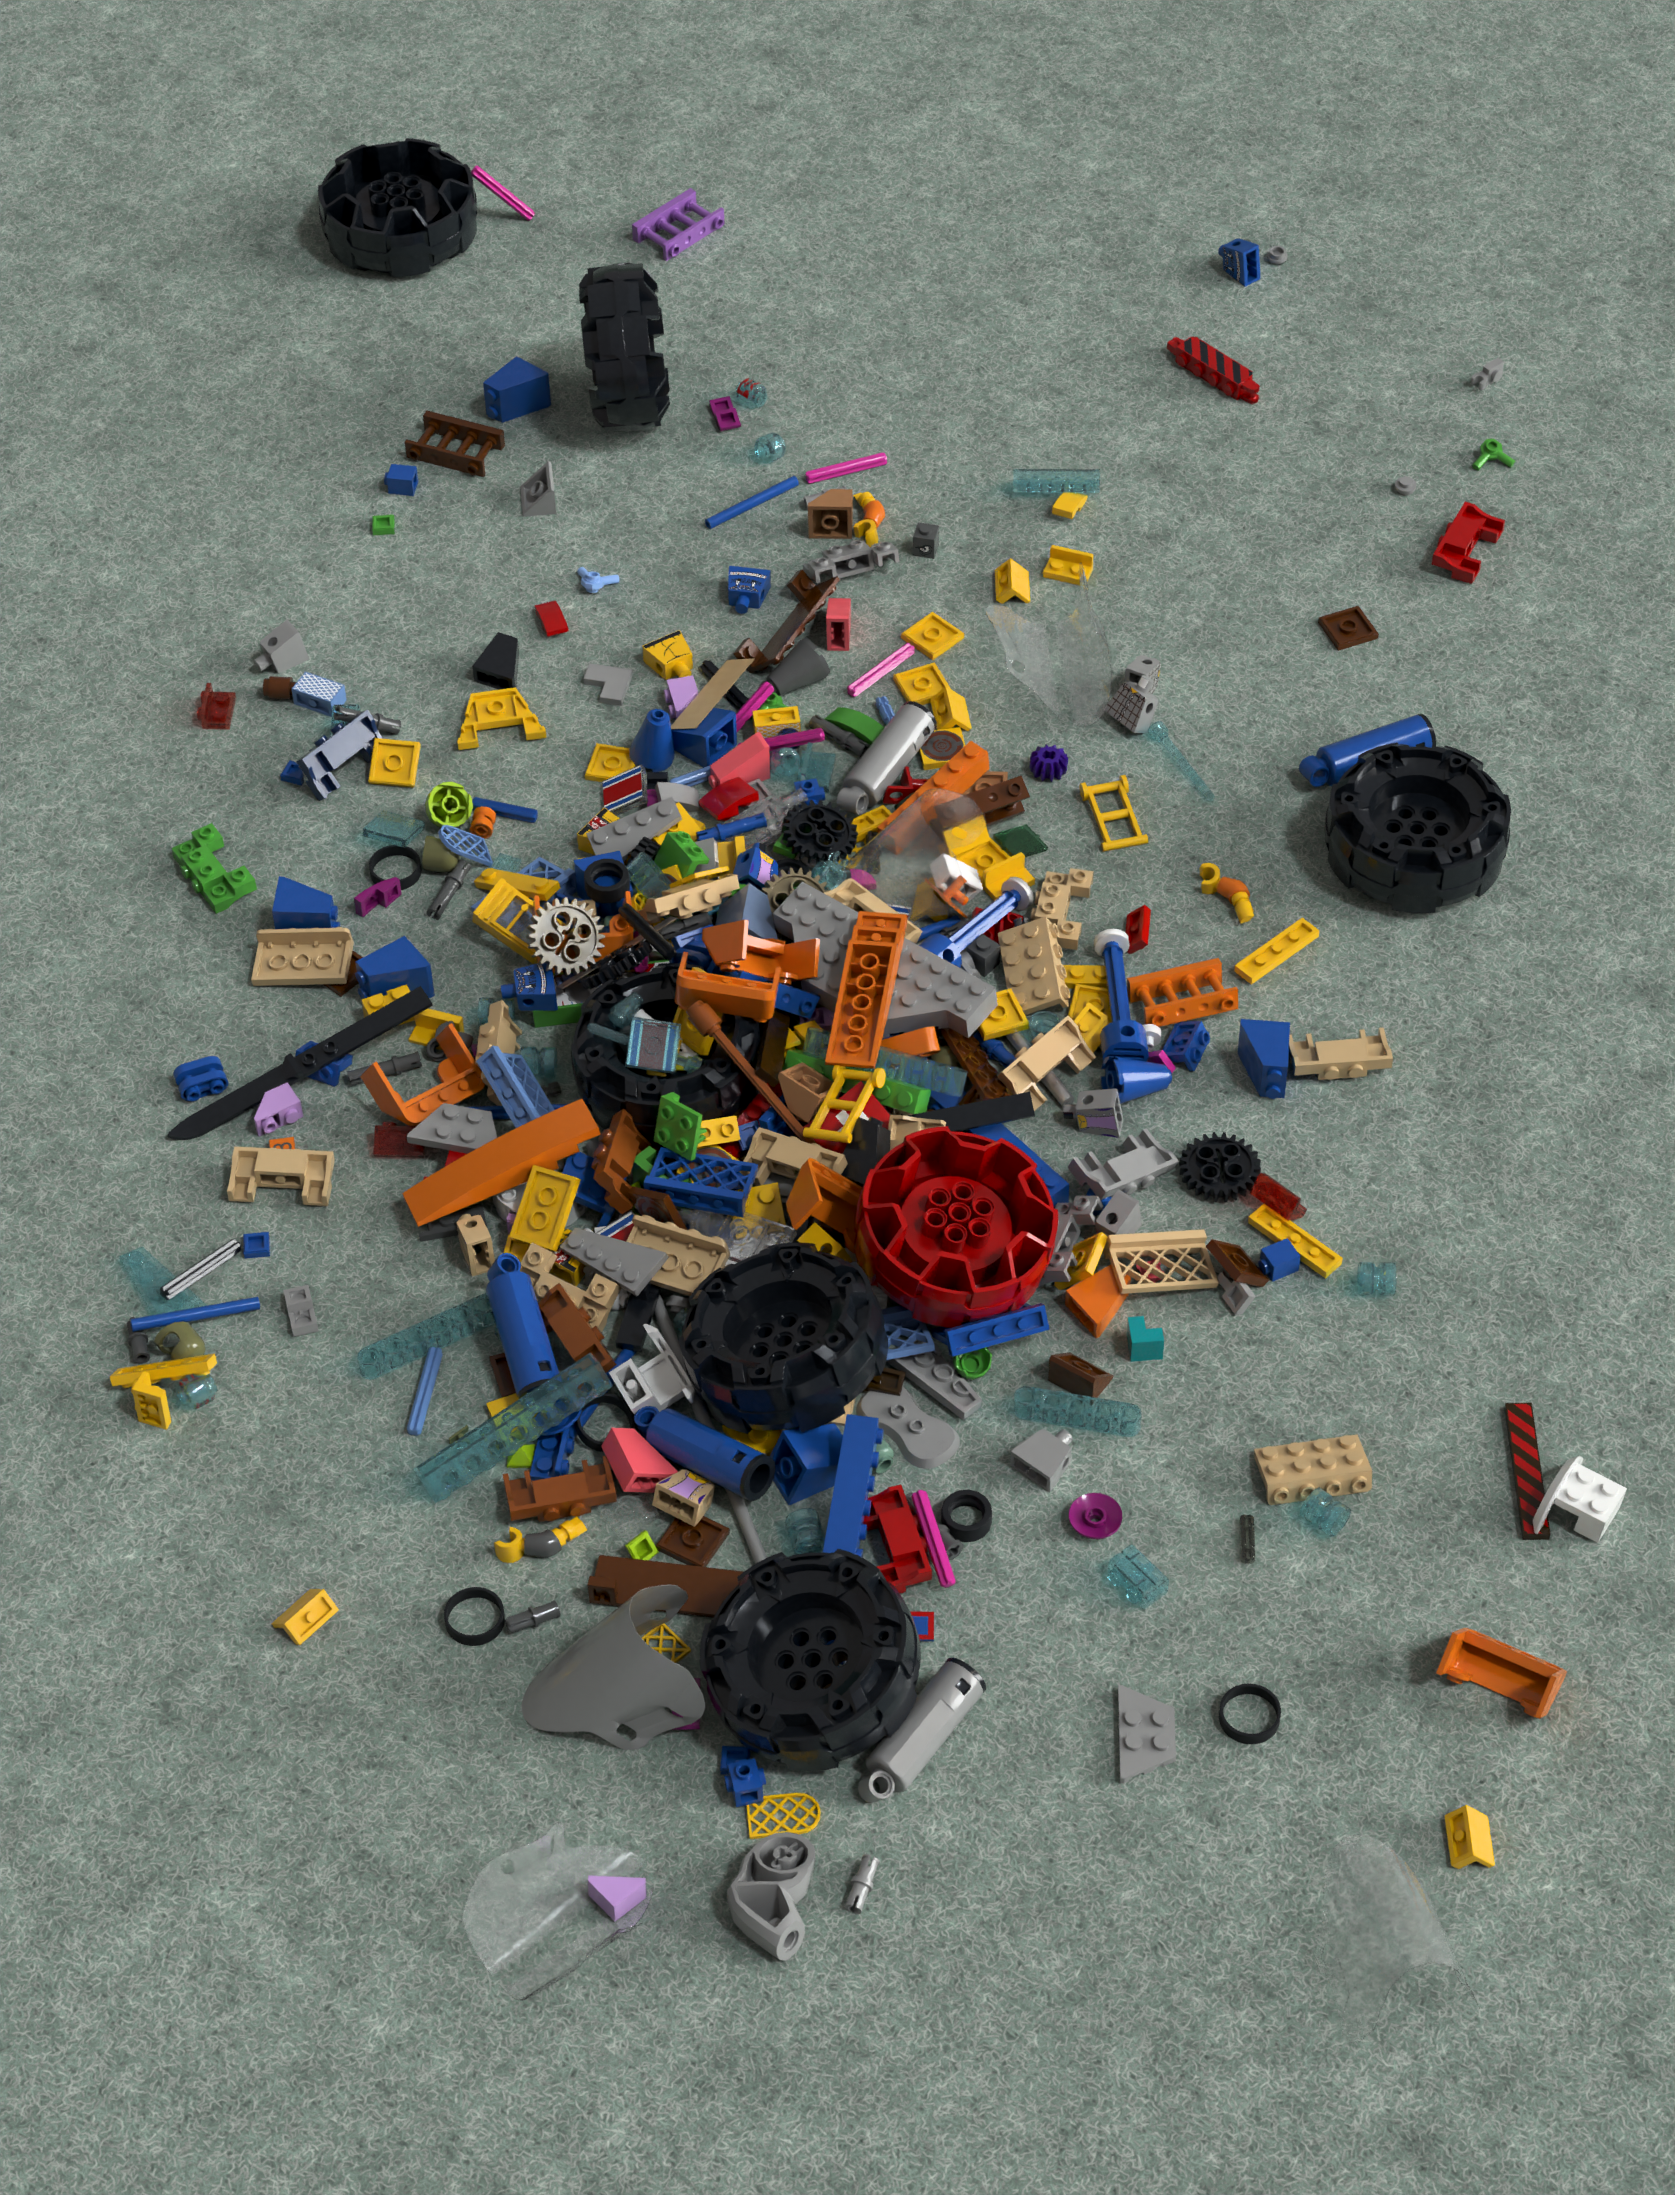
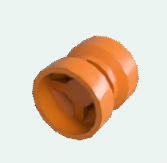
M477 807L473 812L470 833L487 839L493 833L496 813L488 807Z

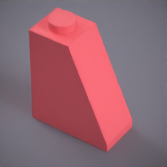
M851 598L828 599L826 614L827 651H849Z
M760 732L755 733L710 765L711 775L708 776L711 788L714 789L718 785L740 777L746 783L758 778L761 781L770 779L769 745Z
M611 1428L601 1446L623 1492L654 1493L656 1483L678 1472L634 1428Z

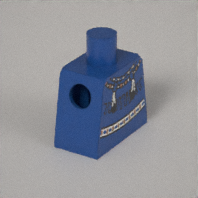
M1238 238L1220 246L1218 254L1223 257V269L1244 287L1261 279L1259 245Z
M729 566V605L735 606L736 612L740 614L746 613L748 608L759 609L771 588V570Z
M537 963L515 969L513 971L515 983L501 985L502 999L517 997L518 1009L521 1011L558 1010L553 970L551 969L547 972L546 963L540 966Z

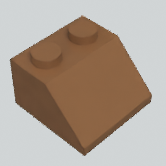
M830 489L808 503L809 538L852 539L853 489Z
M803 1062L779 1072L778 1075L788 1110L795 1114L798 1120L807 1123L811 1122L821 1107L833 1081ZM842 1088L840 1089V1091H839V1093H838L836 1099H838L839 1094H840Z

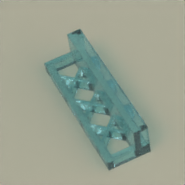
M1013 469V492L1100 493V469Z

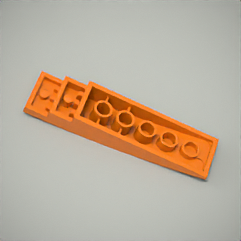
M858 912L857 923L853 927L852 937L848 942L825 1065L875 1069L897 976L908 921L907 914Z
M579 1099L509 1131L464 1155L403 1192V1197L417 1226H422L527 1182L533 1165L553 1171L559 1169L557 1161L580 1152L578 1144L601 1135L599 1127L583 1099Z

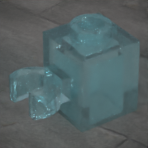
M839 851L832 852L829 856V861L817 862L811 871L813 879L818 875L820 876L818 881L820 884L827 882L825 890H833L847 877L841 869L848 865L849 860L842 859L839 864L837 862V857L840 854Z

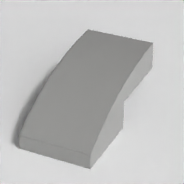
M657 782L655 790L658 802L673 797L675 804L679 802L686 811L702 810V807L699 806L700 797L697 789L683 784Z
M309 1285L283 1290L293 1337L318 1332Z

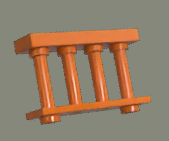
M1219 958L1127 978V992L1130 1003L1143 1001L1145 1005V1024H1154L1161 1027L1238 1009V988L1224 989L1222 986V963ZM1211 985L1215 991L1201 994L1198 988ZM1188 990L1192 996L1178 999L1175 993ZM1166 996L1169 1002L1156 1005L1152 998Z

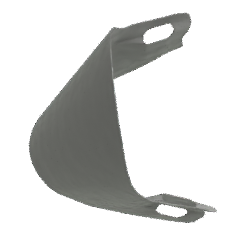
M659 1585L642 1589L547 1664L535 1677L522 1701L524 1719L534 1728L544 1731L592 1732L624 1750L642 1748L654 1736L674 1728L692 1724L700 1719L704 1714L706 1705L703 1693L691 1673L683 1666L672 1662L651 1648L640 1637L645 1632L670 1621L687 1601V1592L676 1585ZM653 1611H666V1617L664 1619H650L651 1613ZM664 1707L670 1708L683 1717L673 1715L665 1710ZM620 1724L627 1725L636 1731V1738L631 1741L617 1734V1728Z

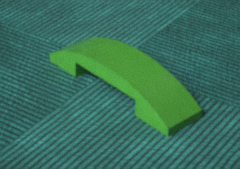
M838 707L824 718L840 729L854 733L856 737L869 745L874 742L885 728L869 716L844 707Z

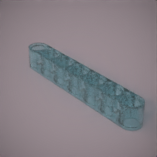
M807 1028L802 1052L825 1060L831 1032L818 1028ZM880 1046L875 1069L852 1067L868 1072H874L876 1068H883L887 1078L958 1097L963 1095L968 1071L883 1046Z
M483 1293L364 1347L357 1355L361 1376L367 1380L377 1379L427 1356L430 1347L443 1349L495 1325L487 1293Z

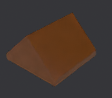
M1071 1352L1054 1354L1049 1359L1048 1381L1090 1404L1095 1402L1114 1377V1375Z

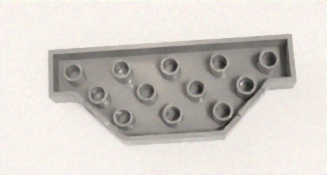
M801 882L773 912L775 929L794 942L815 938L820 939L818 977L802 980L801 986L803 991L818 995L820 997L818 1004L835 1013L849 939L851 940L853 927L857 923L858 912L810 885ZM904 938L883 1038L890 1037L892 1033H907L932 1026H938L939 1029L949 1027L969 1038L997 1007L996 988Z

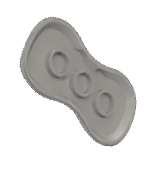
M903 1386L900 1396L868 1391L858 1401L856 1406L857 1415L879 1418V1428H883V1434L889 1436L897 1444L903 1457L916 1467L931 1469L942 1465L956 1453L960 1446V1438L956 1430L946 1422L923 1412L910 1391Z

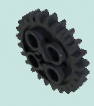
M810 800L809 805L802 801L800 807L794 805L793 810H788L787 816L784 817L781 830L783 833L782 840L787 841L786 847H793L792 854L800 853L799 859L808 857V863L814 859L817 865H820L821 861H825L829 865L830 860L837 864L839 858L845 860L847 854L851 855L857 842L858 832H855L857 825L852 824L853 818H846L848 812L840 813V806L831 808V802L825 806L822 800L818 804Z
M645 939L634 946L630 945L627 947V945H623L611 952V956H605L590 967L591 969H596L579 980L584 988L588 990L596 988L610 979H618L620 976H623L622 973H627L642 963V960L650 955L649 953L652 952L653 948Z
M1213 1132L1212 1138L1203 1134L1202 1141L1194 1138V1145L1188 1143L1187 1149L1182 1150L1179 1174L1182 1175V1182L1188 1183V1190L1195 1188L1196 1196L1204 1193V1200L1213 1196L1214 1202H1217L1219 1197H1222L1224 1202H1227L1228 1197L1231 1196L1236 1201L1238 1193L1245 1197L1247 1190L1253 1191L1254 1184H1258L1261 1172V1160L1257 1159L1258 1152L1252 1151V1144L1244 1146V1138L1235 1141V1134L1230 1139L1226 1137V1132H1223L1221 1137H1218ZM1216 1151H1218L1220 1154V1166L1217 1162ZM1220 1167L1223 1171L1224 1183L1220 1180Z

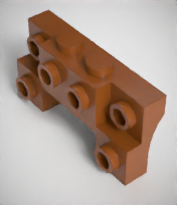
M624 1108L613 1115L610 1127L599 1136V1145L593 1154L595 1157L591 1166L595 1170L593 1179L607 1190L604 1199L621 1214H624L634 1206L627 1193L632 1186L624 1178L630 1175L635 1157L648 1146L652 1147V1144L637 1130L633 1117Z
M558 1283L547 1292L538 1304L547 1334L554 1330L572 1358L576 1361L574 1365L561 1373L560 1376L567 1382L573 1395L579 1399L599 1384L598 1378L617 1364L602 1342L605 1338L597 1326L592 1328L588 1322L592 1319L583 1306L578 1308L565 1288Z
M602 1456L603 1464L588 1466L587 1460H581L583 1472L534 1480L532 1483L529 1470L524 1471L525 1478L509 1480L508 1473L503 1474L511 1521L536 1516L538 1517V1522L554 1521L570 1516L577 1517L591 1513V1506L617 1502L616 1490L607 1457Z

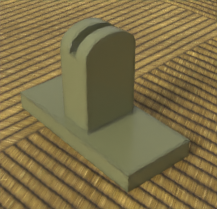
M466 1425L449 1438V1444L451 1445L458 1439L465 1447L469 1445L470 1441L464 1436L469 1431V1427Z

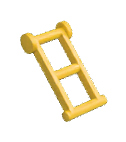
M1120 775L1119 781L1087 786L1085 782L1079 784L1081 798L1083 801H1089L1104 842L1101 843L1103 852L1148 843L1147 834L1142 835L1127 796L1129 785L1126 775ZM1118 790L1125 809L1100 813L1094 794ZM1128 818L1135 836L1111 841L1104 822Z
M834 1065L832 1070L834 1082L810 1127L804 1128L803 1136L851 1143V1132L874 1088H882L884 1086L886 1073L883 1068H876L874 1072ZM846 1079L867 1081L856 1102L836 1099ZM830 1109L851 1111L841 1132L820 1129Z

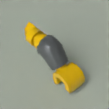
M574 1517L570 1521L566 1520L559 1525V1529H547L541 1533L526 1534L525 1538L522 1537L520 1530L510 1527L511 1542L505 1543L500 1540L494 1542L497 1558L505 1563H514L520 1560L524 1552L525 1555L547 1558L560 1552L566 1541L570 1542L587 1531V1528L578 1517Z

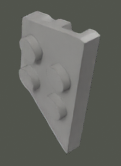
M446 1103L438 1107L407 1135V1141L411 1144L467 1154L497 1138L491 1111Z
M1118 1685L1120 1783L1129 1782V1778L1141 1773L1145 1775L1154 1771L1159 1766L1164 1767L1176 1761L1174 1708L1123 1685Z

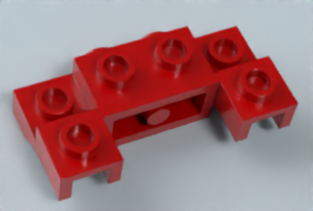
M1465 501L1453 522L1448 523L1445 535L1440 536L1437 549L1432 557V565L1452 571L1451 578L1472 584L1480 571L1481 561L1471 558L1469 555L1479 539L1496 544L1504 531L1505 520L1488 515L1475 504Z
M902 1485L888 1487L881 1493L869 1497L867 1500H871L870 1515L864 1517L863 1524L867 1525V1531L879 1529L890 1563L877 1566V1568L880 1569L886 1581L890 1582L900 1594L906 1592V1586L932 1580V1570L926 1552H928L927 1543L924 1536H919V1520L917 1515L912 1516Z

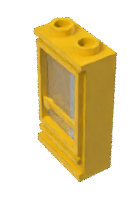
M501 878L473 912L472 922L530 963L537 964L536 957L532 958L536 950L528 948L533 943V940L526 938V936L533 933L527 929V926L533 924L530 919L533 916V901ZM556 918L561 926H565L564 922ZM571 927L563 935H568Z

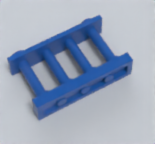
M713 959L706 971L711 974L773 983V980L743 970L739 972H723L720 970V967L715 965ZM791 982V986L779 983L775 1008L810 1019L820 997L794 988L797 982Z

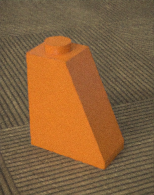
M1110 1264L1093 1274V1276L1067 1289L1065 1305L1095 1338H1098L1129 1293H1120ZM1126 1275L1124 1279L1126 1285H1129L1131 1277Z

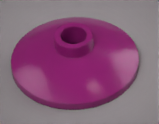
M1088 1493L1078 1497L1072 1503L1069 1509V1522L1072 1528L1081 1536L1090 1539H1103L1113 1535L1120 1528L1122 1510L1112 1497L1102 1493ZM1092 1519H1098L1099 1521H1098V1522H1094V1521H1091V1520H1092Z

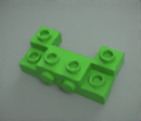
M212 823L191 832V840L172 848L173 857L180 865L184 878L191 880L194 891L201 893L216 914L228 909L242 896L257 890L255 879L245 866L227 873L212 852L224 847L223 837Z

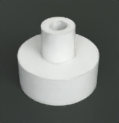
M1145 1024L1142 1026L1146 1030L1148 1050H1151L1161 1042V1029L1154 1024Z

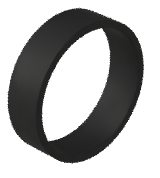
M389 845L379 849L372 855L369 861L371 880L374 884L386 880L378 877L373 872L374 867L384 858L400 855L409 857L417 863V868L411 875L400 879L401 890L413 886L419 880L422 872L418 853L404 845Z
M599 1393L590 1396L581 1404V1414L587 1407L596 1403L613 1404L627 1415L630 1428H634V1413L626 1401L617 1395ZM579 1416L576 1420V1432L580 1440L589 1448L604 1452L601 1447L603 1442L597 1441L586 1434L581 1426Z
M470 1587L455 1593L448 1600L444 1609V1620L448 1634L458 1643L468 1646H479L492 1641L501 1633L505 1624L504 1607L501 1599L491 1590L482 1587ZM470 1598L490 1600L501 1612L496 1625L489 1631L479 1635L459 1633L449 1624V1615L457 1604Z
M1240 1684L1228 1690L1223 1696L1219 1709V1722L1223 1731L1233 1740L1243 1744L1263 1743L1273 1737L1279 1728L1281 1706L1277 1697L1267 1688L1257 1684ZM1239 1695H1257L1267 1700L1273 1706L1277 1719L1266 1731L1256 1734L1243 1733L1234 1729L1226 1721L1223 1714L1225 1705Z

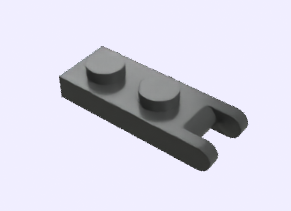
M483 1205L460 1209L424 1224L427 1225L428 1231L419 1234L420 1241L457 1236L456 1222L464 1214H471L472 1216L481 1215L487 1227Z

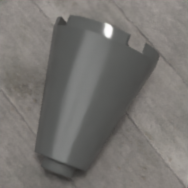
M804 638L800 640L767 677V681L773 686L774 693L781 696L824 679L830 673L825 658L822 654L819 656L816 653L815 649L817 647L809 639Z

